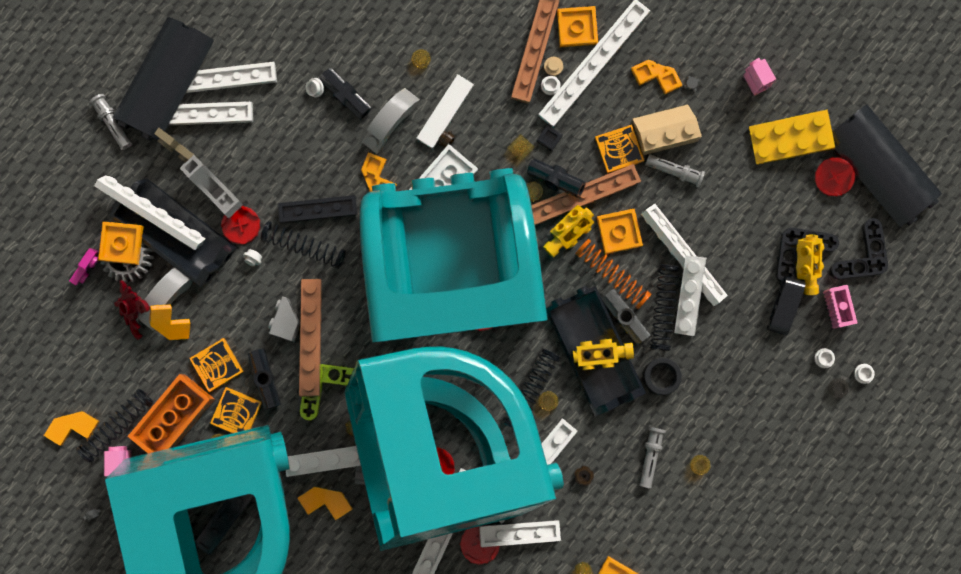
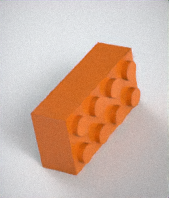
M179 374L128 437L147 453L176 447L215 399L187 375Z

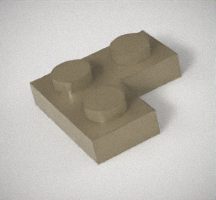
M158 128L154 133L159 137L158 142L170 152L177 151L179 153L178 157L185 163L194 155L162 129Z

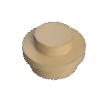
M550 57L544 63V70L550 76H557L563 70V62L558 57Z

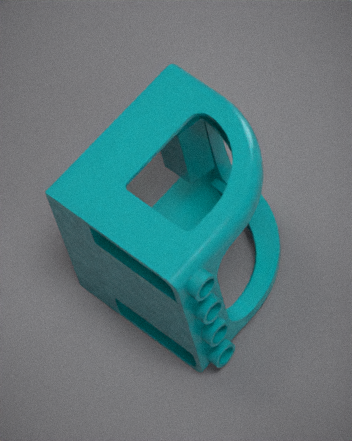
M512 168L489 171L490 180L477 182L474 181L473 173H460L451 175V185L435 187L434 178L411 180L412 190L396 191L395 183L372 186V191L365 194L360 203L361 254L372 342L548 320L532 205L526 182L522 176L513 174Z
M441 346L413 348L357 360L345 389V400L380 551L521 516L556 500L554 491L563 489L564 486L561 469L557 463L547 465L537 425L527 400L515 383L491 362L464 350ZM448 375L472 381L494 394L502 404L511 422L519 451L518 457L510 459L503 435L496 421L475 397L454 384L422 376ZM425 404L434 405L448 411L465 425L478 447L483 467L450 475L442 472Z
M269 425L124 459L105 479L126 574H204L200 567L188 509L246 494H252L256 498L261 520L260 530L253 547L246 557L235 567L222 574H282L290 542L289 519L280 477L281 471L289 470L290 468L282 433L271 434Z

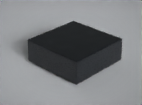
M546 125L536 142L553 152L563 134Z

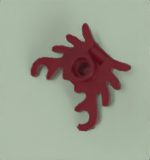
M120 280V292L122 295L114 304L116 307L119 306L120 315H124L126 325H130L132 335L139 340L142 338V334L138 331L141 326L137 323L136 319L139 313L148 312L150 306L140 296H137V293L133 292L130 286L127 287V284Z

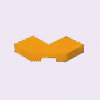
M651 60L644 61L631 68L639 86L656 78L664 94L682 87V83L674 68L657 64Z
M368 152L361 171L371 192L374 185L393 182L380 177L387 160Z
M171 304L150 306L149 323L152 328L168 340L189 339L191 324L189 319L171 320Z
M83 411L58 417L52 421L44 436L60 446L64 444L72 430L89 439L100 421Z
M313 487L298 497L308 515L324 504L335 520L353 509L344 494L339 491Z

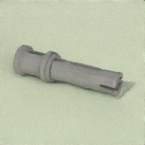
M99 94L89 101L90 106H93L97 111V117L105 122L120 149L125 150L132 146L122 127L117 124L118 121L113 118L114 109L109 107L105 100L106 96Z
M649 154L645 166L679 177V180L682 182L693 183L698 188L705 174V171L699 172L691 169L689 165L681 166Z
M648 427L650 432L648 442L645 443L647 451L639 486L652 488L658 453L663 448L661 443L666 430Z

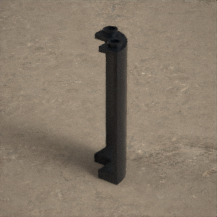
M167 17L113 115V118L118 120L117 124L127 130L131 127L142 132L141 136L149 141H152V139L158 140L159 137L154 133L158 128L165 132L214 40L199 30L186 26L181 21Z
M867 104L832 131L835 150L844 160L852 165L855 174L899 227L906 223L908 226L918 219L917 215L927 207L929 209L939 202L937 198L942 194Z
M147 178L133 183L131 189L134 191V194L146 198L156 208L165 210L167 215L182 221L189 229L198 231L205 238V241L196 250L192 249L118 201H115L111 207L113 210L109 217L117 223L142 225V242L200 287L216 275L215 272L225 265L237 249L231 242Z
M587 286L576 290L577 294L563 300L560 297L552 301V306L546 308V311L594 415L598 416L619 405L646 394L630 359L618 358V362L614 363L615 367L603 368L602 364L594 365L595 369L583 370V366H578V362L574 363L573 351L577 350L576 346H580V342L592 341V345L600 344V340L612 339V343L616 342L617 346H624L596 286L589 289ZM606 349L603 351L605 357L610 356V350ZM586 351L584 352L583 357L585 359H589L591 357V353Z

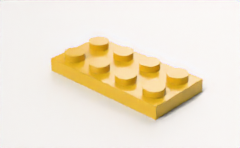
M828 109L749 126L756 165L835 149Z

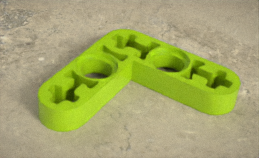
M321 364L320 396L313 398L302 397L300 406L301 417L305 420L315 419L319 413L323 382L348 385L350 380L348 378H345V382H341L344 376L343 370H347L346 375H352L354 368ZM333 369H337L340 373V377L335 381L329 377V373ZM305 399L310 401L316 400V404L312 403L311 409L315 412L310 417H307V413H304V410L309 407V403H305Z

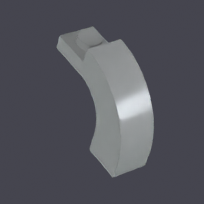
M406 88L395 94L373 119L362 143L378 154L394 129L413 112L420 99Z
M195 155L180 167L183 173L228 218L243 205Z
M173 268L154 286L145 298V301L149 306L172 304L179 295L189 289L193 281L177 268ZM150 310L146 313H140L138 319L152 331L155 330L149 323Z

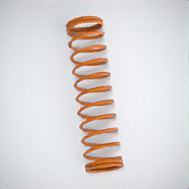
M587 239L575 253V255L581 257L590 250L584 259V263L590 260L588 256L595 247V244H593L587 251L582 253L584 248L590 244V239ZM599 249L593 254L595 258L591 262L590 268L596 265L594 261L600 254L601 249ZM605 254L599 259L601 263L597 267L596 273L600 272L602 268L608 265V267L601 276L602 278H604L608 275V273L614 270V272L608 279L607 283L612 282L614 278L620 275V277L614 284L613 289L618 287L620 283L626 280V282L619 291V294H621L625 291V289L623 288L628 283L629 279L631 278V275H628L619 284H617L623 276V274L625 273V270H622L613 279H611L617 271L619 265H616L607 274H605L613 262V260H610L602 268H600V266L607 257V254ZM634 280L628 285L629 287L633 284L631 289L626 294L625 299L631 296L630 292L636 285L637 280ZM639 286L634 290V292H636L639 289V291L631 301V304L637 301L636 297L642 290L643 286ZM648 291L642 293L640 297L644 294L645 296L635 308L639 309L648 300L651 293Z

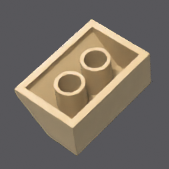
M689 105L632 119L642 155L698 142L702 137L697 118Z

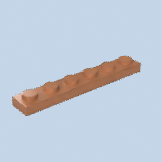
M539 0L511 96L513 100L530 104L560 0Z
M634 164L586 183L582 195L578 198L563 192L533 204L532 211L535 225L570 212L577 205L580 207L639 184L641 180Z
M301 279L300 397L320 396L321 279Z

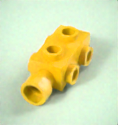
M579 205L575 206L550 231L554 239L551 242L548 241L543 246L544 250L554 258L562 246L565 249L575 246L577 239L582 234H586L591 230V226L594 224L592 220L594 214L588 208L583 209Z
M806 235V238L798 240L796 247L798 253L796 265L797 279L805 280L803 292L805 295L819 294L817 278L822 277V270L824 269L822 262L824 244L822 243V238H818V235Z
M612 339L600 340V344L592 345V341L580 342V346H576L577 350L573 351L574 363L578 362V366H583V370L595 369L594 365L602 364L603 368L615 367L614 363L618 362V358L634 359L632 343L617 346L616 342L612 343ZM604 350H610L611 354L609 357L603 355ZM584 352H590L591 357L585 359L583 357Z

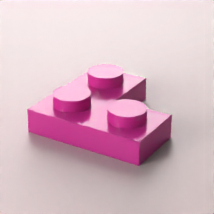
M94 248L88 249L79 262V267L69 280L71 283L78 285L79 282L82 284L89 276L87 273L88 269L95 267L98 263L99 251Z

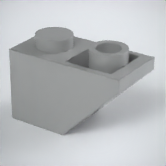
M282 296V299L277 301L275 311H277L276 316L269 323V334L295 342L301 323L290 300Z

